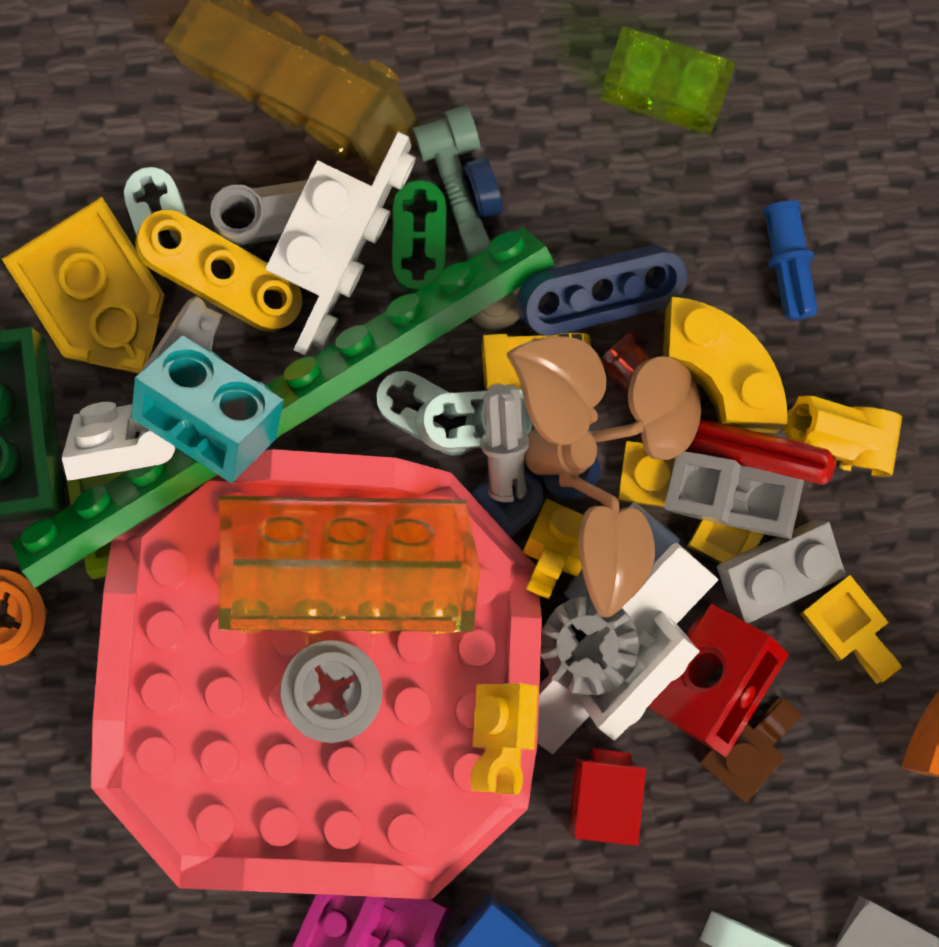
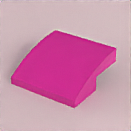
M316 894L292 947H436L453 909L434 899Z

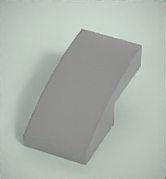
M684 451L675 458L664 509L717 524L791 539L804 480L753 467L741 466L736 460Z

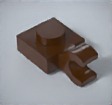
M778 697L753 727L746 724L726 758L709 749L699 762L744 803H747L786 759L773 747V744L790 730L802 714L784 698Z

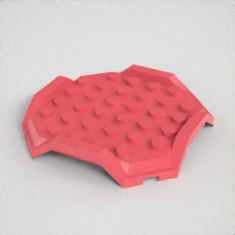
M265 450L232 484L221 476L216 475L111 541L103 592L93 709L91 788L180 889L432 900L528 809L538 742L542 616L540 596L526 590L536 565L526 554L522 553L523 551L451 472L392 457ZM329 640L346 642L362 650L375 664L382 682V701L373 722L358 736L333 744L306 738L287 720L280 697L283 674L294 656L311 644ZM316 668L315 671L319 676L318 682L321 689L307 705L311 708L316 704L321 706L329 702L334 706L335 710H340L343 717L347 714L342 708L344 704L341 695L348 689L347 686L355 681L353 676L345 681L340 679L332 683L326 675L323 676L320 670ZM523 683L538 686L535 750H521L523 784L520 794L472 791L470 783L471 770L477 759L485 752L483 748L473 747L477 684Z

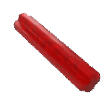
M700 419L695 438L685 450L697 454L736 460L741 465L820 485L829 483L837 462L836 457L826 448L705 419Z

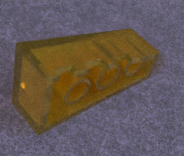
M190 0L164 40V43L182 66L247 104H250L255 95L258 96L259 99L256 103L267 115L293 131L302 122L305 124V131L310 136L323 144L325 150L340 159L345 160L350 151L360 156L370 170L369 176L374 179L397 133L400 132L408 136L412 143L414 140L412 128L420 126L398 85L399 77L390 68L372 59L365 65L351 58L349 51L332 38L321 35L318 40H315L303 34L302 29L287 16L273 11L269 17L255 10V6L249 0Z

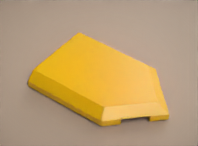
M100 197L2 258V261L64 358L137 374L142 372L146 362L151 357L165 294L147 266L139 258L135 247L103 197Z

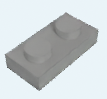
M814 519L793 529L791 539L776 537L717 565L731 613L746 623L753 622L846 577L830 522L821 519Z

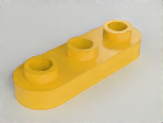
M160 210L149 215L141 224L135 240L136 251L141 261L155 272L264 332L279 331L291 324L299 315L302 307V294L299 286L265 270L267 262L184 214L174 210ZM162 230L173 231L179 240L178 247L174 249L162 247L158 241V233ZM215 260L225 261L231 269L230 278L218 279L211 271V263ZM266 290H275L281 295L283 303L280 309H271L265 304L263 295Z

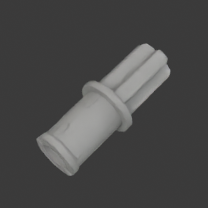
M496 383L489 387V392L484 396L486 433L481 438L480 446L488 459L489 496L496 501L513 502L512 485H515V493L518 499L523 498L527 493L524 453L529 448V437L522 431L520 391L515 385Z

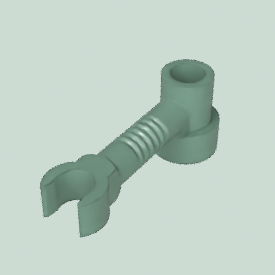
M467 105L444 111V118L414 127L412 131L422 161L425 162L435 158L441 179H443V184L445 185L444 188L447 190L446 194L449 196L448 200L451 201L450 205L452 206L458 232L469 260L487 249L490 242L481 218L478 215L475 203L472 200L473 197L470 195L471 191L468 189V184H466L467 180L465 179V174H463V168L459 156L481 149L471 112Z

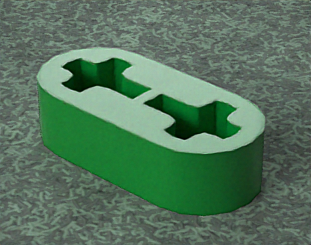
M423 180L412 181L404 185L395 195L393 204L392 267L394 278L402 289L414 294L437 280L439 274L445 269L446 258L445 197L437 186ZM417 195L426 196L427 204L437 207L436 212L426 214L425 232H414L413 214L403 211L404 206L414 204L415 196ZM414 243H425L426 262L436 264L435 270H427L424 274V280L421 281L413 280L412 272L402 269L403 263H409L413 260Z

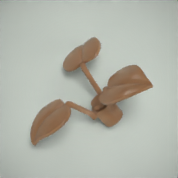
M556 336L532 340L513 348L507 353V357L519 378L525 405L530 419L535 426L527 435L529 437V448L524 453L526 465L533 473L537 475H559L560 486L573 487L604 505L593 506L585 512L579 528L578 549L584 579L593 605L600 617H610L632 599L646 583L652 571L655 558L653 533L646 517L641 511L636 508H623L619 510V502L614 495L579 478L578 475L594 463L597 456L596 442L634 436L640 432L645 452L650 458L669 460L681 455L690 446L698 431L701 416L698 387L692 378V373L677 360L665 356L652 357L638 365L632 374L628 388L629 408L637 421L625 426L588 431L590 424L598 419V414L593 407L603 398L607 384L606 374L598 354L590 345L577 338Z

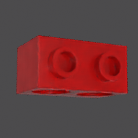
M590 748L589 759H575L568 831L574 839L638 846L646 768L631 764L632 753Z

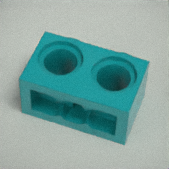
M182 335L135 377L131 418L232 484L276 440L284 399L274 394L265 384L252 380L224 362L213 351L200 347Z

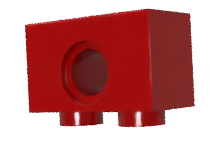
M711 604L704 616L698 618L687 632V637L700 652L688 663L684 673L676 680L671 681L647 707L670 725L726 758L789 654L767 633ZM723 668L721 679L714 686L705 688V681L708 675L715 669Z

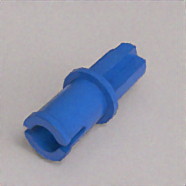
M793 200L770 204L767 208L763 209V214L766 218L773 256L767 260L768 267L776 271L783 315L789 321H798L815 316L818 309L809 263L815 260L814 252L807 250L800 213L801 205L799 201Z

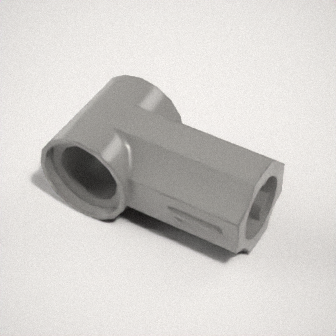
M308 180L254 189L245 185L234 184L222 188L214 196L211 203L210 215L214 232L244 250L254 248L261 242L279 240ZM234 209H246L255 216L252 223L242 229L230 228L223 220L225 215Z

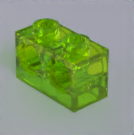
M622 26L604 80L600 101L710 136L718 119L736 62Z

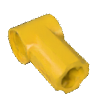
M812 395L798 396L795 405L787 411L788 424L783 428V433L787 435L789 440L828 449L836 457V460L840 461L839 467L843 470L851 471V467L856 466L872 469V476L890 477L893 475L902 416L900 414L871 407H847Z

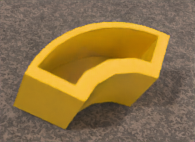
M672 297L665 310L663 356L677 360L692 373V378L703 387L714 405L717 423L755 432L778 433L788 424L786 397L780 375L763 345L744 325L725 312L702 302Z

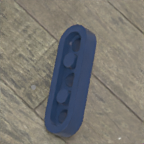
M651 245L541 271L529 277L521 286L516 301L517 312L524 323L539 334L546 336L558 335L665 308L672 297L679 298L686 286L687 269L679 256L662 246ZM655 266L652 279L645 281L647 271ZM602 279L601 288L592 294L594 284ZM549 292L548 301L543 306L538 307L540 299Z

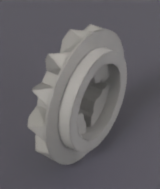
M590 596L577 597L558 606L542 628L540 656L549 671L551 679L557 681L572 693L600 695L611 691L629 677L636 665L639 655V636L634 622L623 608L613 616L600 617ZM572 624L577 630H582L587 635L593 634L596 631L601 632L606 627L610 629L603 637L605 640L599 645V650L603 654L602 659L608 665L606 668L600 661L596 662L590 656L581 661L578 659L572 664L570 663L569 659L575 655L573 651L579 646L578 640L575 638L576 633L570 627Z
M321 641L307 646L290 661L283 674L280 697L287 720L306 738L333 744L358 736L373 722L382 701V682L375 664L362 650L342 641ZM316 668L320 670L323 676L326 675L332 683L340 679L345 681L353 676L355 681L347 686L348 689L341 695L344 704L342 708L347 714L343 717L340 710H335L334 706L329 702L321 706L316 704L311 708L307 705L321 689L318 682L319 676L315 671Z

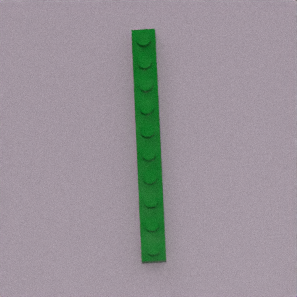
M524 227L516 231L503 233L494 238L487 249L473 258L444 269L439 274L437 280L414 294L398 297L390 303L385 312L366 324L353 326L343 331L337 337L335 343L312 357L298 359L290 364L283 375L266 385L274 394L284 399L276 438L518 289L532 275L555 266L546 245ZM175 447L172 457L165 463L127 470L103 486L91 487L81 493L74 504L50 519L44 518L35 521L23 531L19 538L11 542L20 568L33 587L36 588L212 479L217 474Z

